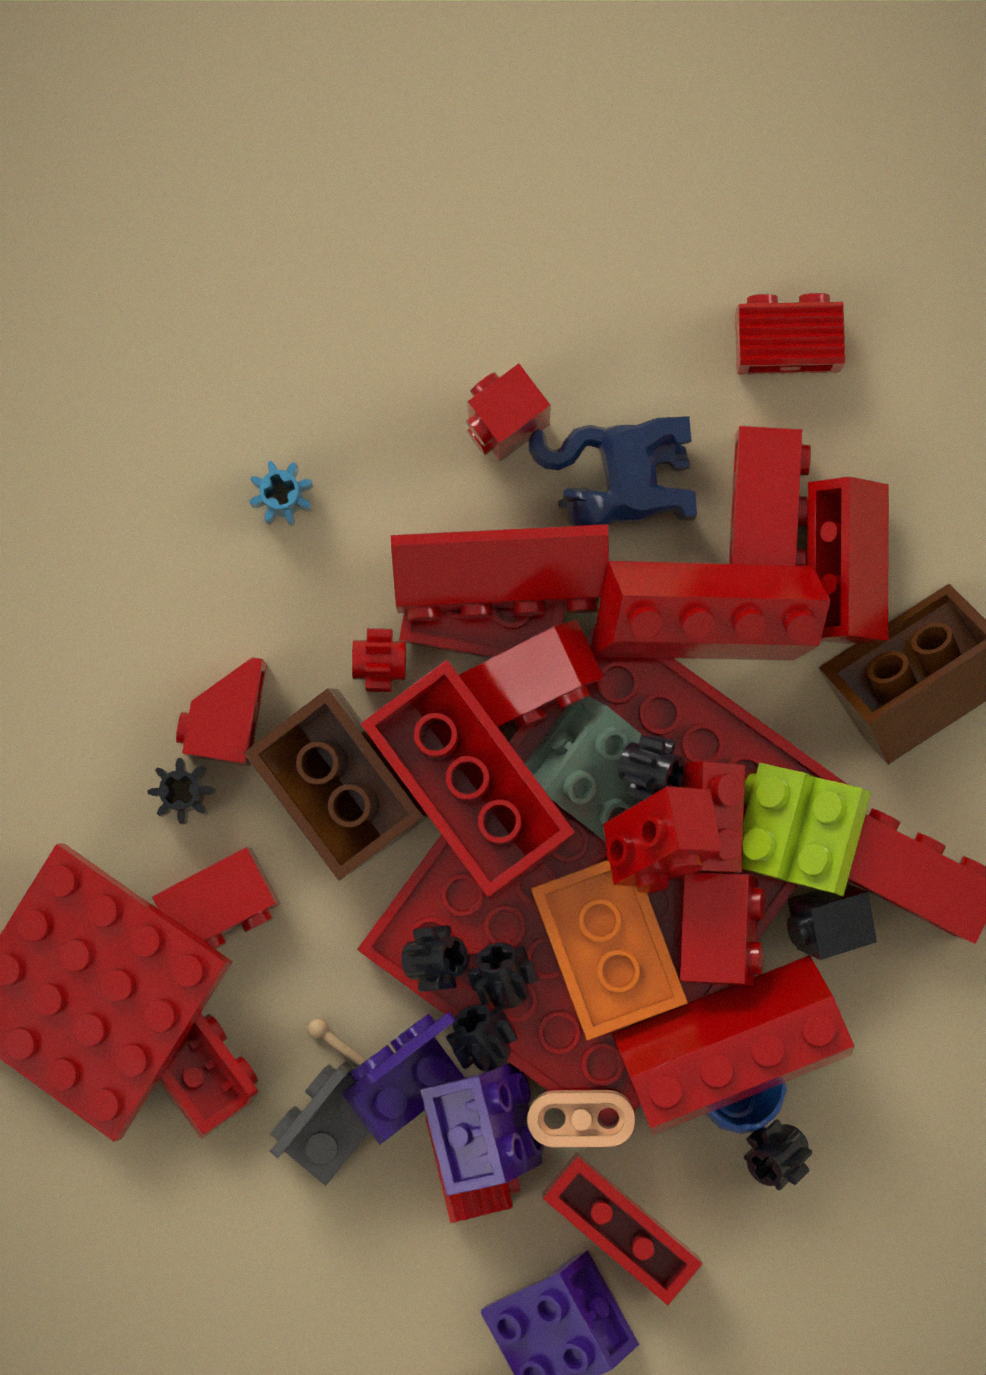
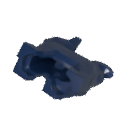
M690 416L655 418L638 425H617L606 428L594 425L573 429L564 440L562 446L557 450L549 448L543 430L537 429L533 431L528 440L529 452L534 462L550 470L559 471L574 464L586 446L599 449L606 476L607 490L601 492L583 487L566 489L563 491V498L558 501L559 507L566 508L569 523L572 526L606 524L609 526L612 523L637 524L668 512H673L678 520L683 521L695 520L697 516L695 491L657 485L656 476L657 464H669L674 471L690 468L686 447L682 446V444L691 443L692 441Z

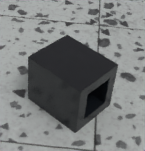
M847 884L844 896L816 890L787 899L790 917L787 919V931L792 943L799 951L823 960L877 942L868 891Z

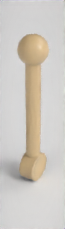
M316 1018L309 1023L308 1033L312 1038L323 1039L357 1066H360L367 1060L331 1033L325 1020Z

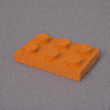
M608 860L531 888L587 1041L688 1003L647 893L638 892L636 886L614 885Z

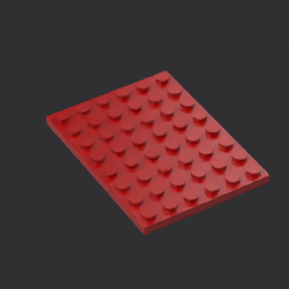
M595 625L586 636V640L590 648L592 645ZM595 657L604 678L586 686L590 694L589 697L608 706L642 735L651 737L654 734L676 741L673 754L682 756L685 762L705 761L745 765V780L750 774L757 773L759 763L804 772L817 778L847 784L676 659ZM558 701L543 707L547 714L546 718L517 730L509 741V744L524 764L565 710V708H560ZM553 802L576 833L535 869L491 900L486 896L441 834L357 950L444 1015L450 1012L455 1019L463 1009L472 1005H480L477 993L473 990L467 974V970L478 967L476 954L486 946L494 943H507L513 946L514 949L521 946L525 947L528 959L533 962L538 981L527 984L529 995L527 1000L525 999L516 1007L503 1009L518 1036V1040L509 1043L511 1052L507 1061L547 1091L613 1090L625 1095L632 1103L634 1110H636L640 1104L612 1034L666 1012L587 1041L531 888L607 861L606 842ZM744 803L743 820H744L745 813H746V809H747V806H748V805H746L745 803ZM742 870V873L694 872L745 874L758 879V888H764L766 909L764 920H756L755 942L760 939L798 886L797 884L757 875ZM678 875L669 880V887L664 890L647 893L679 981L685 875ZM449 925L451 926L450 937L460 938L467 948V968L461 976L455 977L456 988L420 992L418 990L419 980L408 978L402 968L401 955L403 948L409 941L414 940V929ZM680 981L688 1002L687 1004L719 992L726 986L690 984ZM491 1002L484 1005L490 1012L496 1008ZM604 1108L599 1112L598 1118L603 1125L612 1126L618 1122L619 1115L612 1108Z

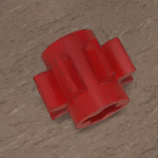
M367 628V640H353L352 679L366 680L365 690L367 692H392V680L406 679V641H393L392 629Z

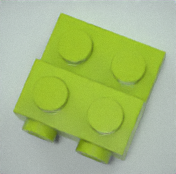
M759 763L757 773L750 774L744 784V803L748 806L743 820L742 870L844 896L871 791L861 787L817 778L804 772Z

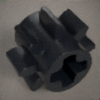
M654 734L651 737L641 735L639 743L631 742L625 747L619 760L618 774L622 781L631 783L628 791L629 797L643 801L667 786H681L685 776L686 764L682 756L673 754L676 741Z
M177 758L175 771L168 773L166 770L158 767L155 769L157 775L162 780L159 788H151L147 792L149 795L160 797L163 802L157 811L158 816L164 817L172 809L177 810V819L180 824L184 825L187 824L188 812L196 810L201 814H208L206 807L201 803L204 795L215 793L216 788L203 786L200 781L207 770L204 766L201 765L195 768L190 774L186 772L185 760ZM178 780L186 783L191 780L193 782L188 789L193 797L188 803L182 800L172 802V798L176 794L171 787L174 781Z
M449 925L414 929V940L409 941L403 948L401 955L402 968L408 978L419 980L418 990L420 992L456 988L455 977L461 976L467 968V948L460 938L450 937L451 926Z
M494 943L486 946L476 954L478 967L467 970V974L481 1005L491 1002L495 1007L500 1006L502 1009H509L518 1006L525 999L529 998L527 984L537 982L538 977L533 962L528 959L525 947L521 946L514 949L513 946L507 943Z
M481 1004L463 1009L455 1017L456 1021L453 1022L455 1032L446 1036L454 1055L463 1069L469 1068L474 1063L478 1069L483 1071L496 1069L505 1063L511 1052L509 1043L518 1040V1036L500 1006L490 1012L486 1006Z
M775 1119L767 1128L762 1127L759 1130L753 1131L746 1138L748 1144L753 1148L743 1157L747 1161L749 1172L759 1183L766 1186H775L780 1191L788 1182L796 1185L810 1171L804 1162L813 1152L809 1149L805 1135L795 1126L781 1124L778 1119Z

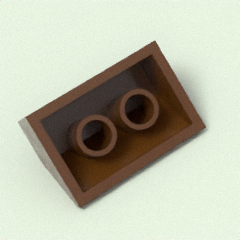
M947 584L888 622V641L856 643L819 667L821 674L861 735L887 765L986 702V619L950 584Z
M327 688L243 753L338 881H340L390 847L427 819L428 815L360 724L363 721L339 689Z

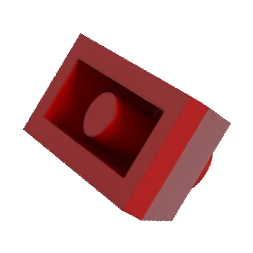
M250 658L191 701L189 713L181 712L176 732V743L184 744L183 754L189 757L250 766L251 762L243 752L254 745L267 663L263 659Z

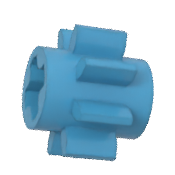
M269 461L268 469L270 473L263 479L258 476H252L250 479L260 491V495L249 500L252 508H260L266 505L268 509L264 520L268 525L275 521L276 516L285 517L287 522L294 526V513L300 508L305 511H311L312 506L303 498L302 492L309 491L314 486L311 479H303L297 482L298 466L296 463L292 462L288 466L287 471L278 470L276 465ZM278 483H284L288 490L295 488V490L288 493L289 502L280 505L276 498H269L275 494L274 486Z

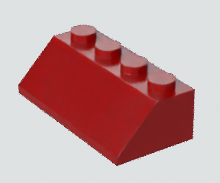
M608 524L390 535L396 609L398 613H408L409 621L440 619L439 611L461 610V618L466 619L492 617V609L514 608L515 616L542 615L546 613L545 606L567 605V613H592L599 610L598 603H600L609 561Z
M608 561L591 651L594 657L794 661L820 645L831 600L813 566Z
M445 660L360 723L489 899L493 900L535 869L576 833L448 660Z
M810 955L754 977V986L728 987L612 1034L652 1136L852 1055L855 1047L836 1001Z

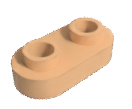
M553 1090L542 1093L533 1101L528 1112L527 1124L534 1139L548 1147H614L625 1142L632 1134L635 1127V1110L625 1095L613 1090ZM604 1108H612L617 1111L619 1120L612 1126H605L599 1121V1112ZM549 1109H560L565 1115L564 1123L560 1126L549 1125L545 1120V1113Z

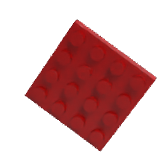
M65 843L56 844L0 934V1059L113 1142L121 1140L233 961Z

